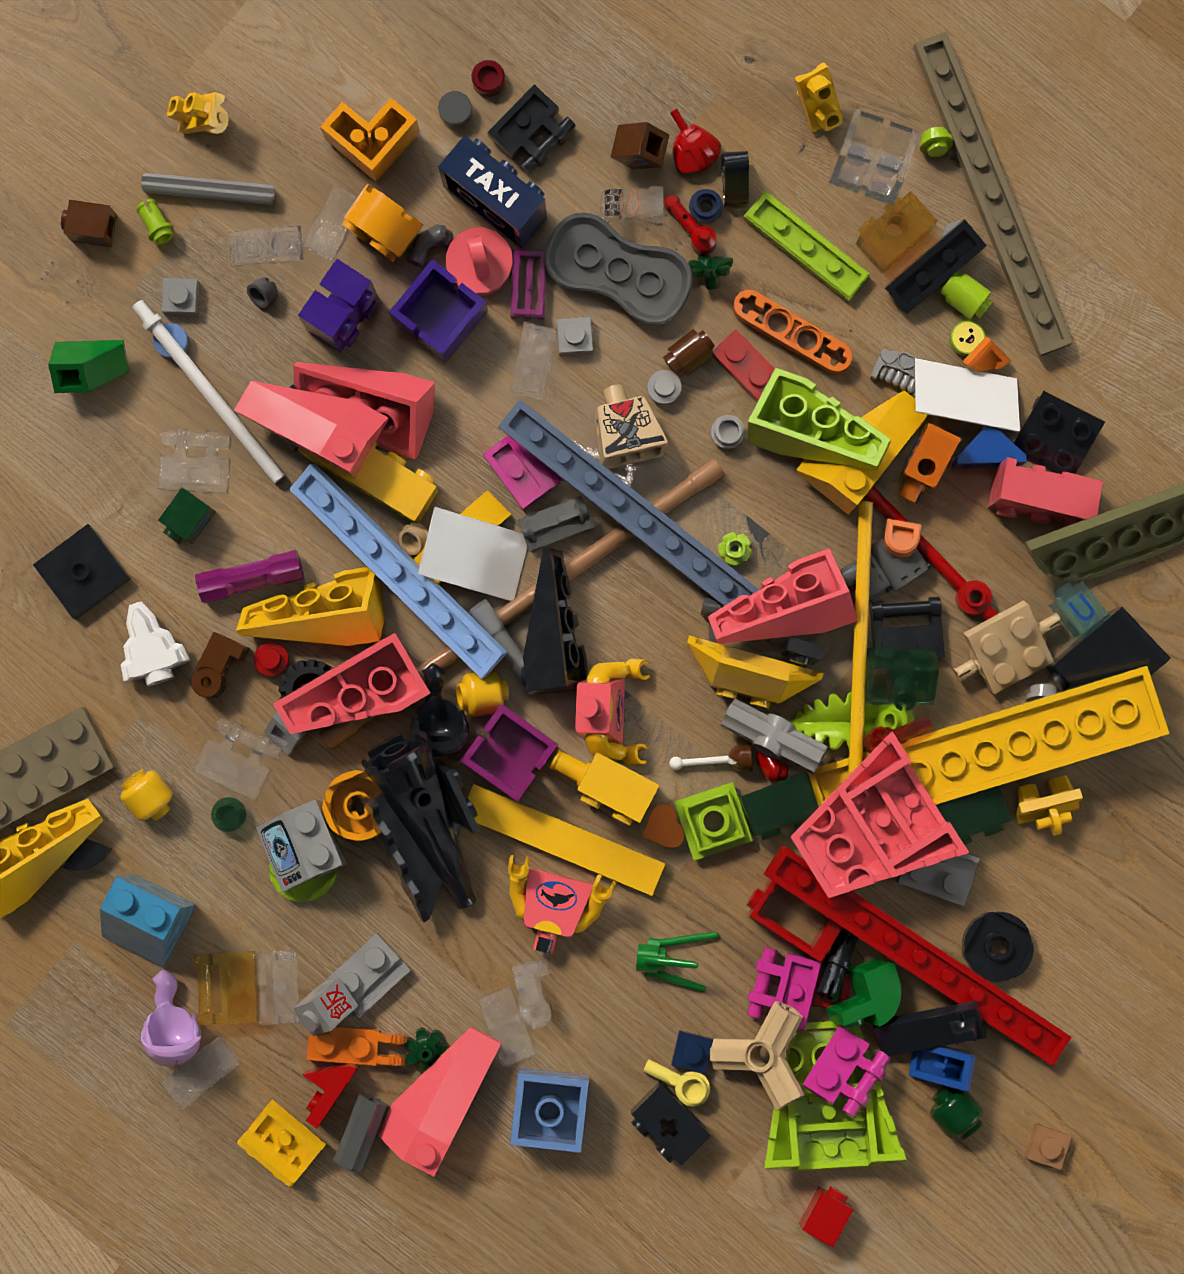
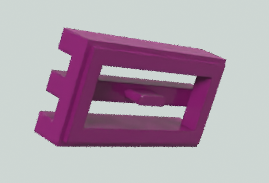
M514 249L511 318L524 317V319L538 318V320H545L546 250ZM521 257H527L524 309H518ZM534 258H540L538 310L532 309Z

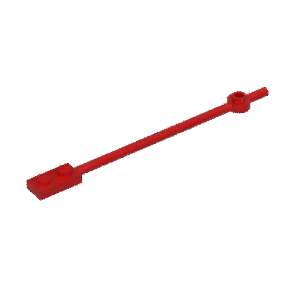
M735 329L712 351L713 358L758 402L775 368ZM874 486L871 487L865 497L870 502H873V505L886 519L909 522ZM920 534L917 546L918 551L957 590L955 599L960 611L970 616L980 614L985 620L999 614L991 606L992 593L990 588L978 580L967 582ZM972 591L980 594L981 599L977 604L971 602L969 598Z

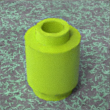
M957 271L940 291L946 297L945 301L970 320L974 315L981 318L993 303L988 299L992 292L967 273L962 275Z

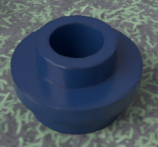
M702 189L691 197L689 211L696 221L708 224L720 217L723 210V201L718 193L710 189ZM707 202L712 206V210L703 212L699 206Z

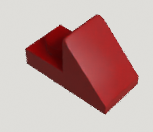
M342 1063L310 1069L302 1074L325 1091L323 1094L317 1091L307 1105L306 1109L311 1112L305 1120L316 1129L321 1125L360 1067L359 1064Z

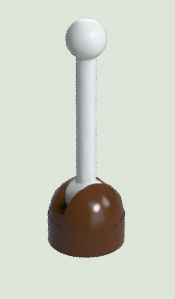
M751 743L734 746L728 756L694 759L673 757L669 765L673 770H680L682 766L729 763L736 771H753Z

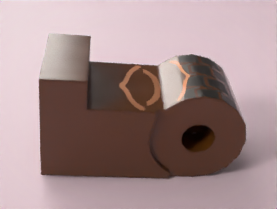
M213 632L191 679L194 692L199 696L207 698L221 695L226 688V675L234 659L244 660L250 648L220 633Z

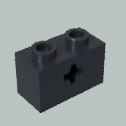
M659 1081L631 1109V1115L635 1118L631 1122L633 1126L644 1137L651 1134L659 1142L656 1149L669 1163L675 1159L682 1166L711 1136L710 1130L662 1081ZM663 1118L668 1121L673 1118L675 1119L674 1125L676 1129L673 1132L669 1129H666L664 1132L661 1131L663 1128L661 1120Z

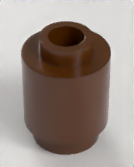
M692 329L667 349L668 353L663 356V359L679 378L685 374L689 376L714 356L711 349L715 345L703 330L697 333Z

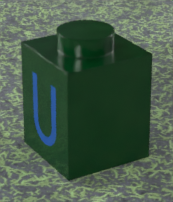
M181 487L158 521L166 526L163 533L178 544L183 539L193 544L216 511Z

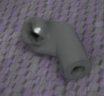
M436 224L421 232L415 240L408 261L416 266L423 267L432 247L438 244L441 247L449 246L453 241L452 231L446 229L444 225Z

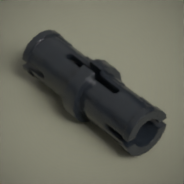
M842 928L835 939L831 954L825 957L823 964L826 968L816 990V994L821 998L824 997V994H827L826 1000L836 1002L838 1000V994L845 974L850 973L852 967L850 960L856 943L859 940L854 934L848 936L849 931L845 928Z

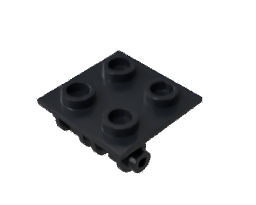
M1043 390L1040 397L1038 396L1032 406L1033 410L1014 444L1026 454V459L1045 466L1046 469L1054 473L1062 474V472L1076 474L1105 421Z

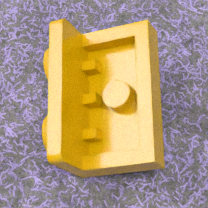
M273 1099L237 1141V1144L250 1157L256 1159L275 1178L282 1181L288 1187L294 1185L326 1145V1143Z

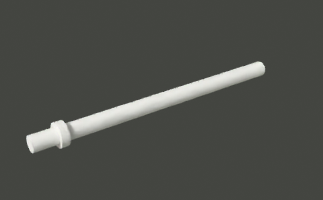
M143 300L135 303L132 309L143 321L142 327L145 331L152 332L273 483L276 484L285 477L284 473L163 326L161 316L158 313L154 314Z

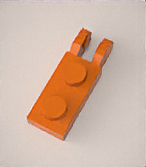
M336 1026L333 1030L314 1037L309 1032L306 1060L376 1066L377 1064L402 1066L405 1065V1057L399 1054H378L379 1042L401 1045L407 1042V1035L380 1032L381 1029Z

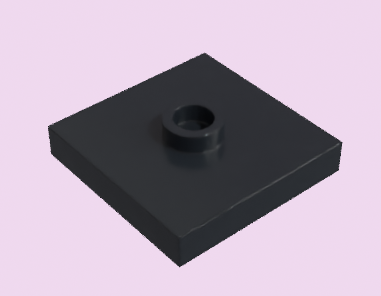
M90 524L85 525L33 564L74 620L80 618L131 580Z

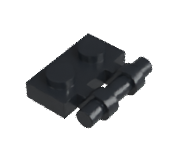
M534 84L487 133L488 137L512 159L523 150L528 157L520 164V167L527 174H530L537 166L541 167L548 160L547 155L558 144L562 146L569 139L568 134L576 125L569 117H566L558 125L552 118L559 112V107ZM543 128L549 135L536 146L531 140Z

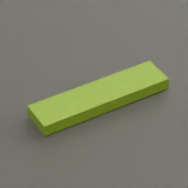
M766 190L743 217V220L846 302L853 298L871 275Z

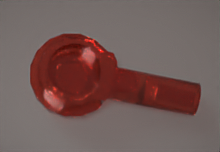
M927 715L896 729L877 727L865 736L863 741L864 747L868 753H871L891 731H893L900 744L908 741V738L933 729V726Z

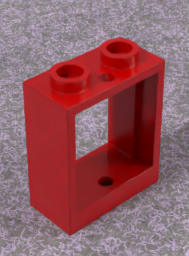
M769 879L763 890L757 888L746 904V906L751 908L747 915L821 962L843 927L827 918L810 945L761 913L778 886L777 883Z

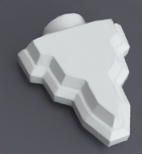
M140 601L129 605L126 625L130 637L123 646L126 660L120 665L124 683L145 679L147 686H153L172 680L174 678L172 669L191 661L184 644L176 643L170 631L159 627L155 614L143 602Z

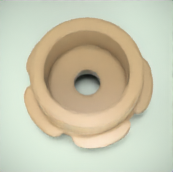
M411 522L410 525H405L399 535V543L402 549L410 555L420 553L425 547L428 529L418 522Z

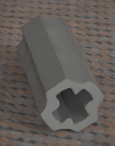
M361 1093L358 1095L333 1162L348 1170L362 1172L388 1106L387 1103L370 1095Z

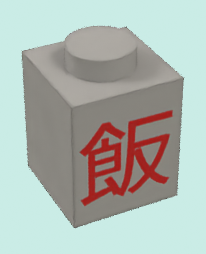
M338 977L318 985L293 1009L299 1016L301 1025L314 1037L333 1030L359 1005Z

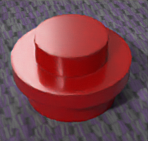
M266 642L260 645L254 654L255 667L263 675L271 677L280 675L288 666V653L282 645L276 642Z

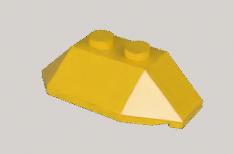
M690 635L686 643L709 686L717 689L716 695L733 700L736 699L737 694L751 698L749 704L764 709H769L770 704L778 705L822 680L824 674L823 672Z

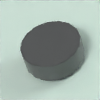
M451 91L443 95L439 101L438 110L440 118L446 125L457 128L468 123L472 116V106L467 95L459 91Z

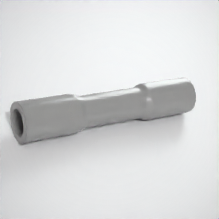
M485 599L471 608L469 612L508 652L504 658L526 690L521 680V668L524 667L523 653L504 628L501 619Z

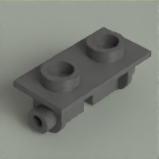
M582 496L518 519L529 552L594 528Z

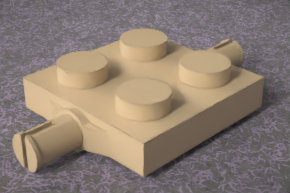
M1021 601L963 633L969 646L971 660L953 668V672L960 682L978 672L983 677L988 690L995 695L1054 662L1046 645V634L1060 626L1062 627L1063 622H1061V618L1057 613L1038 622L1034 618L1029 604Z

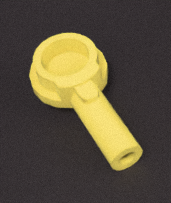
M648 1059L643 1072L674 1087L678 1099L683 1104L691 1107L699 1106L709 1097L710 1083L702 1073L689 1071L680 1075Z

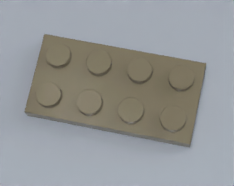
M85 707L76 709L0 750V830L117 768Z

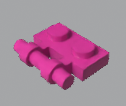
M764 947L761 960L757 959L755 970H758L754 989L749 991L747 1000L750 1001L747 1015L761 1018L764 1005L772 1007L775 1001H780L795 1008L804 1016L797 1029L805 1031L822 962L787 953L784 966L775 964L778 950ZM771 975L781 977L776 997L767 994Z
M839 1025L802 1084V1087L831 1106L840 1094L848 1100L842 1112L851 1118H855L859 1109L865 1108L870 1098L868 1095L875 1083L882 1081L886 1074L885 1067L891 1058L884 1052L878 1051L873 1061L866 1059L863 1055L870 1044ZM855 1068L865 1073L856 1088L846 1083Z

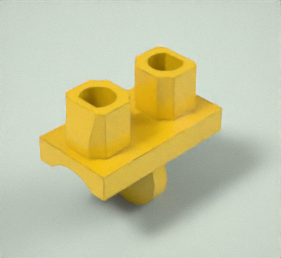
M824 62L819 64L812 72L794 78L797 95L802 103L809 129L812 132L821 128L829 131L843 123V116L831 74Z
M193 92L189 93L185 99L179 96L171 97L167 117L179 121L177 131L184 134L206 131L209 134L222 133L228 126L227 112L220 106L224 102L225 96L218 92L204 95Z
M1066 775L1055 777L1048 781L1047 785L1051 796L1040 798L1036 785L1032 783L1018 787L1016 792L1018 808L1015 814L1018 824L1035 820L1038 830L1049 828L1053 836L1062 834L1061 824L1072 822L1070 812L1079 810V801L1083 799L1080 788L1074 790Z

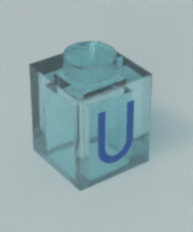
M1083 581L1074 586L1067 582L1053 593L1056 600L1048 605L1054 613L1059 615L1061 622H1063V625L1074 638L1084 634L1109 614Z

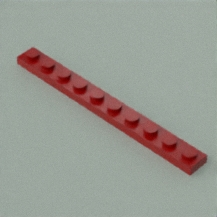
M782 845L763 875L956 1003L961 1004L977 1000L982 1020L1051 1066H1054L1072 1038L855 892L849 891L828 898L804 858L786 846Z

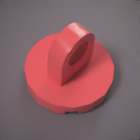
M485 227L469 228L459 233L449 244L446 253V269L457 278L458 285L461 283L465 284L478 296L490 295L500 290L512 273V250L506 239L497 231Z

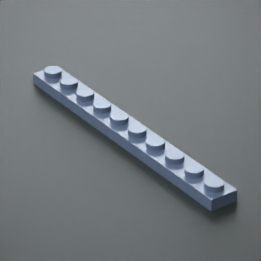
M520 399L498 426L501 431L713 599L718 601L723 607L741 595L750 596L759 590ZM773 638L765 639V640L768 641V642H770Z

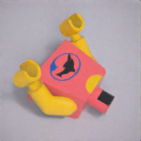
M631 658L626 664L625 662L598 663L591 668L587 679L577 684L575 730L585 740L589 752L594 756L598 752L609 759H623L626 765H640L647 762L640 760L638 757L639 750H647L645 744H633L624 747L623 727L624 678L627 676L630 679L647 680L650 675L641 674L640 668L642 664L650 663L648 660Z
M511 855L509 858V895L516 916L524 920V926L537 929L533 949L540 952L553 954L558 935L572 938L573 933L584 932L601 915L606 901L612 896L616 882L613 880L610 887L601 886L599 881L602 875H597L594 884L532 869L529 868L530 858L526 856L525 864L522 866L514 864V855Z

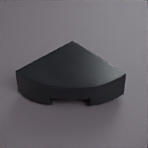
M86 838L67 859L64 868L69 870L92 868L105 860L112 848Z

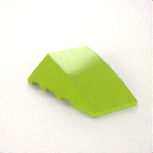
M832 1021L808 1022L805 1031L797 1029L786 1049V1061L805 1095L781 1110L776 1111L774 1107L764 1169L799 1172L867 1168L907 1160L903 1147L901 1148L893 1119L887 1109L883 1097L884 1094L878 1081L868 1095L870 1100L866 1107L860 1108L855 1118H851L842 1112L848 1100L840 1094L831 1106L802 1087L805 1079L840 1024ZM859 1026L845 1028L864 1040ZM867 1049L863 1057L872 1061ZM855 1068L846 1083L856 1088L865 1073Z

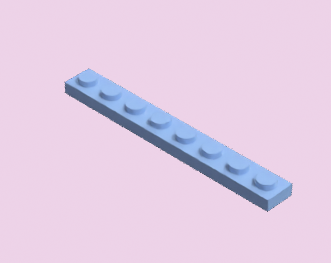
M310 464L289 490L481 679L486 678L508 652L433 578L419 575L420 566L316 464Z

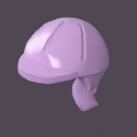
M162 969L152 978L156 984L154 1002L157 1008L147 1017L146 1022L143 1023L141 1043L143 1050L152 1061L162 1066L173 1067L174 1065L178 1066L185 1063L196 1054L201 1042V1030L195 1014L191 1016L187 1010L176 1007L173 1004V998L178 988L177 980L173 974Z

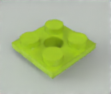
M733 782L674 801L693 861L753 841ZM710 811H717L723 817V826L715 832L707 830L704 826V817Z

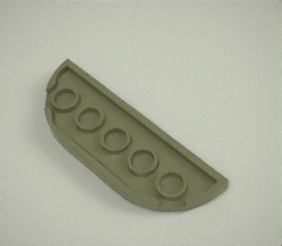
M1184 483L1026 541L1027 551L1043 573L1059 576L1062 581L1068 582L1094 579L1168 552L1184 543Z

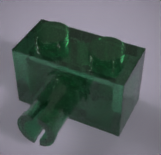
M885 646L867 648L865 702L894 703L895 707L900 711L903 709L902 704H905L906 711L912 710L916 704L934 705L939 675L936 651H928L922 648L897 650Z

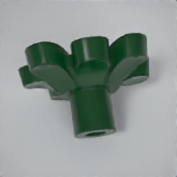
M702 255L697 258L698 261L690 260L688 262L692 276L695 278L705 277L706 289L714 290L719 288L718 276L730 274L733 258L727 257L724 259V256H714L710 260L709 255Z
M418 1028L415 1031L417 1039L407 1037V1042L404 1043V1046L411 1051L405 1055V1062L408 1065L417 1063V1071L420 1073L426 1071L449 1048L447 1043H439L443 1034L437 1029L428 1035L425 1028Z

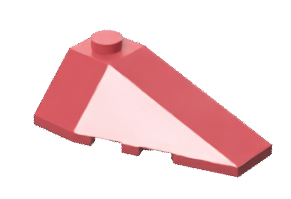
M296 362L293 365L294 385L298 390L356 400L383 414L389 420L376 440L377 446L385 451H391L414 460L418 457L434 413L435 382L397 372Z
M256 381L249 383L234 409L238 414L353 478L356 477L389 420L388 417L356 400Z
M396 632L276 701L273 705L290 734L398 712L430 694V691Z

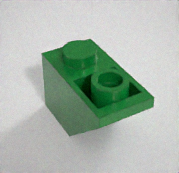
M124 340L55 342L48 363L54 393L91 392L129 371Z

